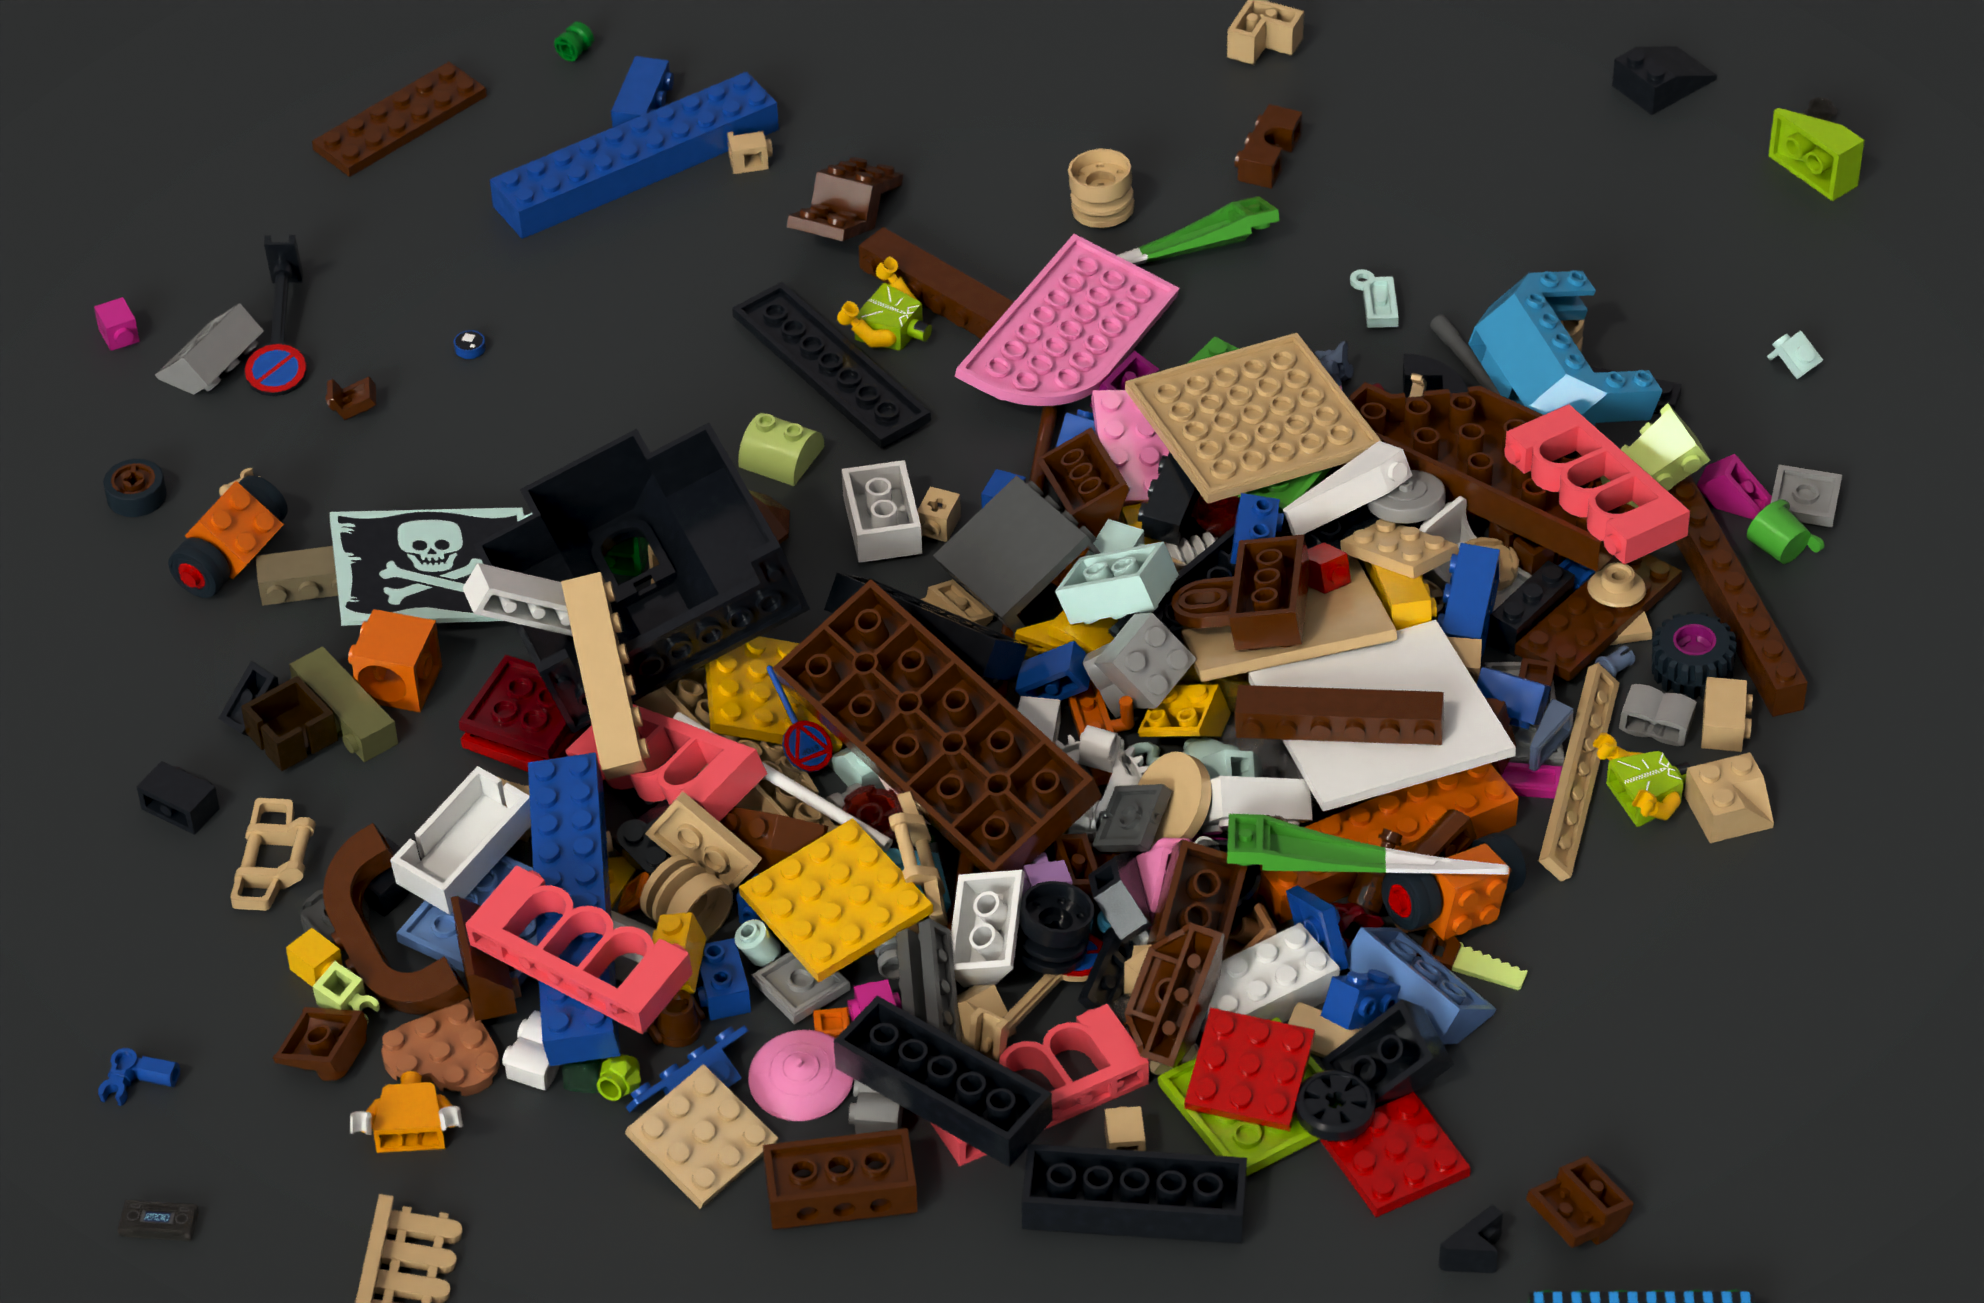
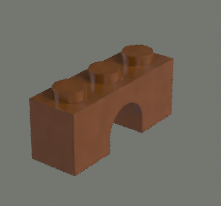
M1268 104L1263 115H1258L1253 133H1248L1243 151L1239 150L1237 152L1235 168H1238V181L1272 189L1282 171V150L1292 153L1301 136L1302 112Z

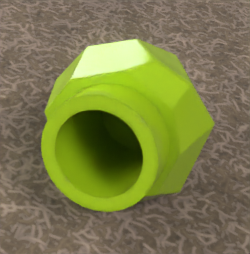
M625 1054L607 1058L602 1063L600 1078L597 1081V1088L600 1094L608 1100L617 1101L639 1088L641 1079L638 1060L633 1056Z

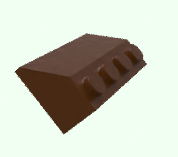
M1092 427L1036 459L1065 510L1079 523L1077 526L1079 529L1084 525L1097 537L1108 519L1118 521L1129 487Z

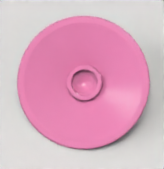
M794 1030L780 1034L765 1043L754 1056L748 1073L749 1089L756 1103L772 1116L788 1121L813 1120L827 1115L836 1109L848 1096L854 1078L835 1068V1038L815 1030Z

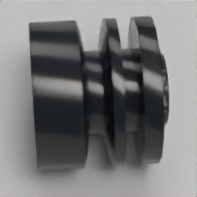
M1058 881L1042 882L1029 888L1022 897L1015 949L1019 960L1028 968L1043 974L1060 975L1070 973L1079 968L1086 958L1089 934L1094 918V904L1089 895L1079 887Z

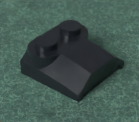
M662 801L638 819H631L621 824L617 835L612 838L613 847L639 874L647 872L649 877L661 863L672 857L645 834L669 807V804L665 801Z

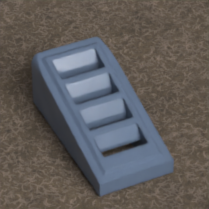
M1555 699L1550 701L1530 745V770L1534 772L1538 770L1572 733L1573 708Z

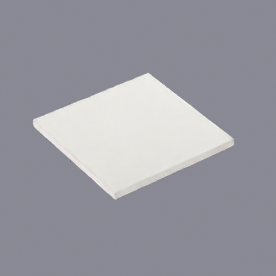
M1437 620L1397 630L1396 641L1248 673L1249 683L1254 686L1444 692L1442 745L1282 740L1323 812L1515 756V745Z

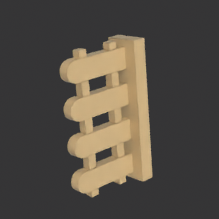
M379 1194L355 1303H394L392 1302L393 1296L418 1300L421 1303L446 1302L450 1295V1285L443 1279H437L436 1276L437 1273L447 1274L455 1269L456 1255L451 1250L442 1249L443 1243L455 1244L460 1241L462 1225L456 1220L448 1219V1213L440 1212L439 1217L411 1213L412 1207L403 1206L402 1211L392 1210L394 1196ZM388 1234L396 1235V1240H387ZM406 1237L434 1241L433 1247L406 1243L405 1240ZM381 1263L390 1265L389 1270L380 1269ZM406 1267L428 1272L425 1277L401 1273L399 1268ZM375 1293L384 1295L383 1300L374 1299Z

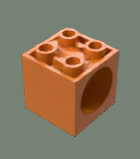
M373 609L368 621L362 623L360 637L356 645L353 644L349 650L348 662L352 664V677L379 705L421 712L442 668L436 620Z

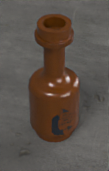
M1383 828L1382 833L1378 836V838L1382 839L1380 847L1394 849L1396 845L1401 846L1403 836ZM1358 872L1347 902L1361 905L1367 914H1379L1384 903L1382 898V882L1386 873Z

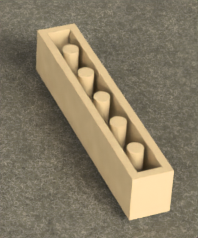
M601 572L561 581L601 770L607 780L646 771L645 759L650 758L646 738L640 739L638 727L643 726L639 707H633L631 696L636 695V689L632 675L626 676L624 664L629 663V657L625 643L619 644L617 633L623 632L618 612L613 613L610 602L616 601L611 581L605 582Z

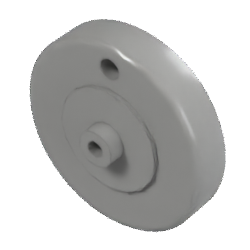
M1411 470L1413 475L1411 478L1390 493L1367 503L1368 508L1375 516L1388 522L1407 524L1425 521L1434 517L1444 508L1446 502L1445 486L1439 478L1430 473Z

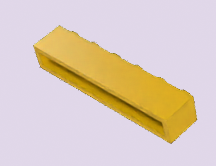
M1360 560L1366 576L1394 624L1396 631L1432 621V617L1437 616L1435 598H1430L1429 585L1424 583L1423 575L1412 579Z

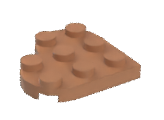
M468 998L458 1004L442 1008L407 1022L394 1030L386 1032L382 1037L383 1047L381 1052L385 1070L395 1080L398 1077L401 1078V1075L405 1072L415 1071L422 1076V1083L433 1082L443 1092L444 1088L450 1091H461V1096H468L480 1093L491 1086L493 1083L492 1078L498 1072V1068L500 1069V1059L496 1045L482 1021H475L472 1005Z

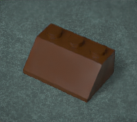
M459 896L451 897L457 940L475 1021L517 1013L515 999L521 998L518 977L511 978L509 973L515 971V968L470 945L465 924L480 908V905Z

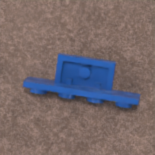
M744 1025L736 1031L732 1026L727 1028L714 1038L717 1044L708 1050L705 1045L700 1046L686 1056L690 1062L681 1068L675 1063L658 1075L661 1081L651 1087L646 1082L630 1094L633 1100L625 1106L630 1113L661 1091H664L667 1095L703 1064L727 1088L737 1083L742 1077L723 1050L748 1032L746 1026Z

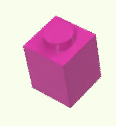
M123 297L94 306L98 329L110 351L140 342L136 320Z

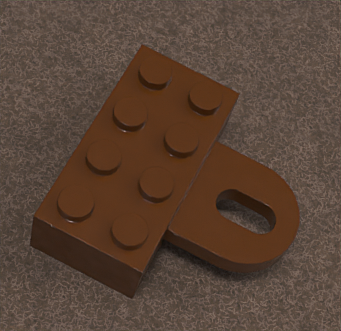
M1304 534L1240 540L1234 576L1194 581L1183 586L1175 593L1172 598V608L1176 621L1183 626L1199 629L1230 626L1235 650H1257L1267 647L1301 645L1310 576V562Z

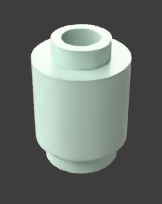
M757 919L746 921L736 931L735 944L754 965L765 967L781 957L779 940L762 921Z

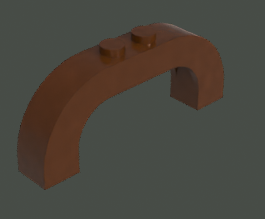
M371 823L350 837L340 847L328 867L324 880L323 898L327 915L335 929L331 936L337 947L340 948V951L346 950L349 956L345 960L348 969L358 977L360 976L369 989L389 1007L407 1014L425 1015L458 1004L470 997L457 970L445 956L416 972L404 973L393 970L363 914L362 900L367 886L377 875L392 867L390 859L394 856L385 836L374 823Z

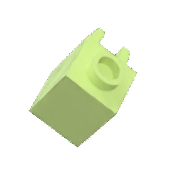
M336 961L331 964L313 985L316 1004L321 1008L362 1011V1009L370 1007L376 1012L380 1010L378 1000L373 996L365 994L363 980Z

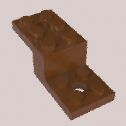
M851 157L848 161H840L837 165H828V168L816 173L811 207L801 208L800 211L790 214L787 227L839 241H845L872 230L876 224L881 193L901 186L904 174L895 172L893 166L878 164L875 167L867 165V160Z

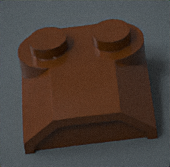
M304 1007L299 1019L272 1059L278 1064L315 1070L319 1078L324 1081L339 1080L345 1076L366 1043L368 1021L363 1011Z

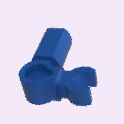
M130 1048L118 1049L111 1056L112 1066L108 1073L109 1079L99 1086L98 1095L101 1102H105L110 1093L117 1092L115 1096L118 1105L122 1106L128 1098L126 1087L130 1086L136 1078L139 1081L175 1087L180 1076V1065L178 1062L148 1056L138 1058L135 1051Z

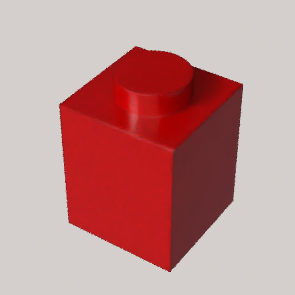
M1325 542L1307 549L1310 562L1309 587L1326 594L1351 583L1346 552Z

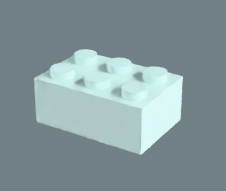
M1163 541L1079 557L1057 587L1055 593L1070 624L1082 622L1084 624H1092L1099 619L1109 617L1120 619L1127 614L1153 612L1158 608V604L1165 594L1169 592L1170 587L1179 574Z

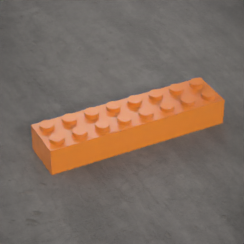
M1489 763L1380 795L1304 828L1375 846L1381 845L1382 839L1378 838V836L1382 833L1383 828L1403 836L1401 846L1396 845L1394 849L1407 852L1449 809L1460 811L1471 818L1477 836L1476 839L1513 827L1517 822L1519 797L1492 764ZM1260 865L1261 886L1258 893L1263 895L1266 906L1281 924L1293 919L1286 890L1298 885L1308 892L1314 893L1327 903H1331L1350 894L1358 872L1262 871V865Z

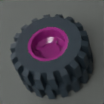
M1694 611L1686 612V615L1678 613L1673 615L1672 620L1665 619L1662 622V627H1657L1652 643L1651 669L1657 684L1662 682V689L1666 692L1672 689L1673 693L1685 694L1694 700V696H1700L1701 699H1704L1707 677L1733 679L1737 642H1735L1736 636L1734 632L1730 631V626L1727 623H1720L1721 619L1716 616L1708 617V613L1704 612L1700 614H1694Z

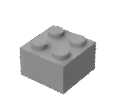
M1153 613L1134 614L1094 664L1125 696L1132 698L1133 704L1138 709L1157 708L1197 658Z

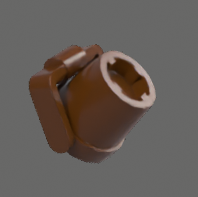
M679 990L658 1015L656 1027L652 1023L648 1027L647 1032L656 1045L663 1043L674 1048L691 1045L699 1038L701 1034V1021L705 1019V1014L692 994Z

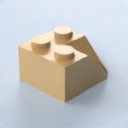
M1750 752L1687 768L1684 797L1710 843L1773 828L1774 821L1764 776Z

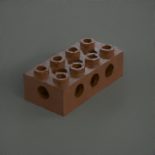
M908 1128L763 1145L772 1230L918 1212L917 1187Z

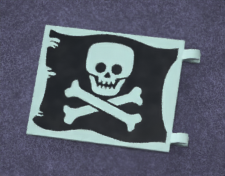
M523 507L330 512L329 518L341 626L362 625L364 621H368L373 609L436 620V623L503 621L474 614L462 588L477 563L483 564L474 544L532 515V512L524 515Z

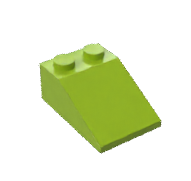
M1777 108L1774 110L1768 156L1828 199L1834 201L1858 186L1865 140L1843 125Z

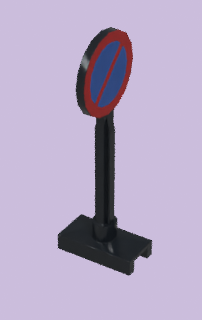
M265 235L264 248L272 283H275L271 344L255 351L248 358L244 370L250 387L254 391L266 396L275 397L292 392L301 385L307 373L303 355L299 350L284 344L289 283L303 282V270L295 235H289V242H272L271 235Z

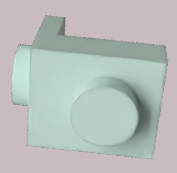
M1799 331L1791 338L1787 333L1772 344L1775 350L1767 355L1770 361L1779 355L1796 379H1799L1823 361L1802 331Z

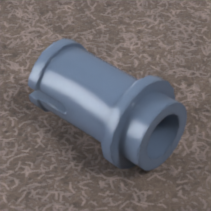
M1623 645L1608 656L1598 657L1595 664L1599 663L1615 678L1618 672L1634 664L1635 655L1632 650L1623 655L1629 649L1628 646Z

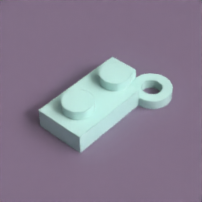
M1363 269L1354 271L1350 276V284L1355 289L1363 290L1367 328L1398 327V310L1393 277H1374L1372 272ZM1365 278L1367 279V281L1362 282L1358 281L1357 279Z

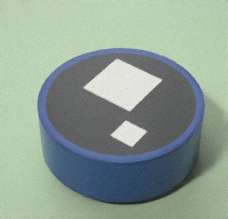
M474 330L459 333L454 338L455 353L464 359H474L481 356L486 348L484 336Z

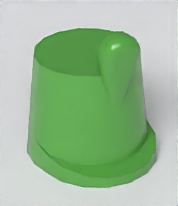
M1784 499L1772 502L1763 508L1751 522L1746 537L1748 541L1780 563L1787 564L1797 558L1807 545L1812 551L1819 552L1823 550L1825 544L1820 537L1811 534L1789 510L1790 504Z

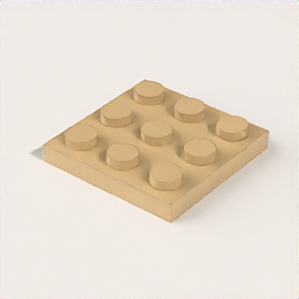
M704 1064L628 1126L625 1135L700 1209L764 1155L763 1145L775 1144L779 1139Z

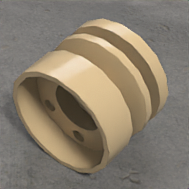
M1095 149L1076 156L1070 162L1068 177L1071 189V207L1073 216L1077 221L1089 227L1106 228L1126 221L1133 214L1135 205L1131 186V164L1124 154L1112 149Z
M683 854L672 856L661 863L650 875L640 897L641 910L647 917L655 920L657 924L660 915L693 912L706 936V941L722 927L729 916L733 904V892L730 887L715 875L707 873L704 867L696 864L692 858Z

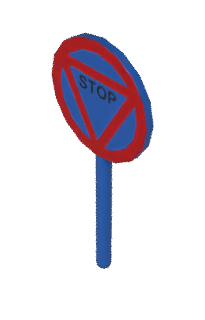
M769 665L766 668L792 722V725L787 728L783 735L782 746L784 754L789 762L799 770L806 772L819 771L829 763L832 757L833 747L831 739L818 724L807 720L798 721L772 669L773 667Z

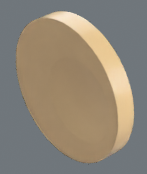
M1170 752L1156 759L1147 768L1138 785L1164 784L1172 790L1151 847L1164 837L1193 839L1203 825L1210 807L1212 788L1210 776L1205 765L1199 759L1188 754Z

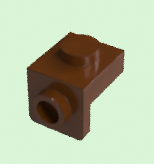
M368 376L342 389L334 379L327 381L326 402L330 409L337 411L344 420L349 419L376 406V384Z

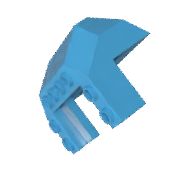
M1583 271L1528 273L1488 307L1474 327L1468 342L1501 396L1543 415L1570 404L1594 426L1595 423L1651 420L1663 390L1649 370L1593 372L1561 323L1563 320L1585 319L1588 309L1579 296L1594 295L1596 290Z

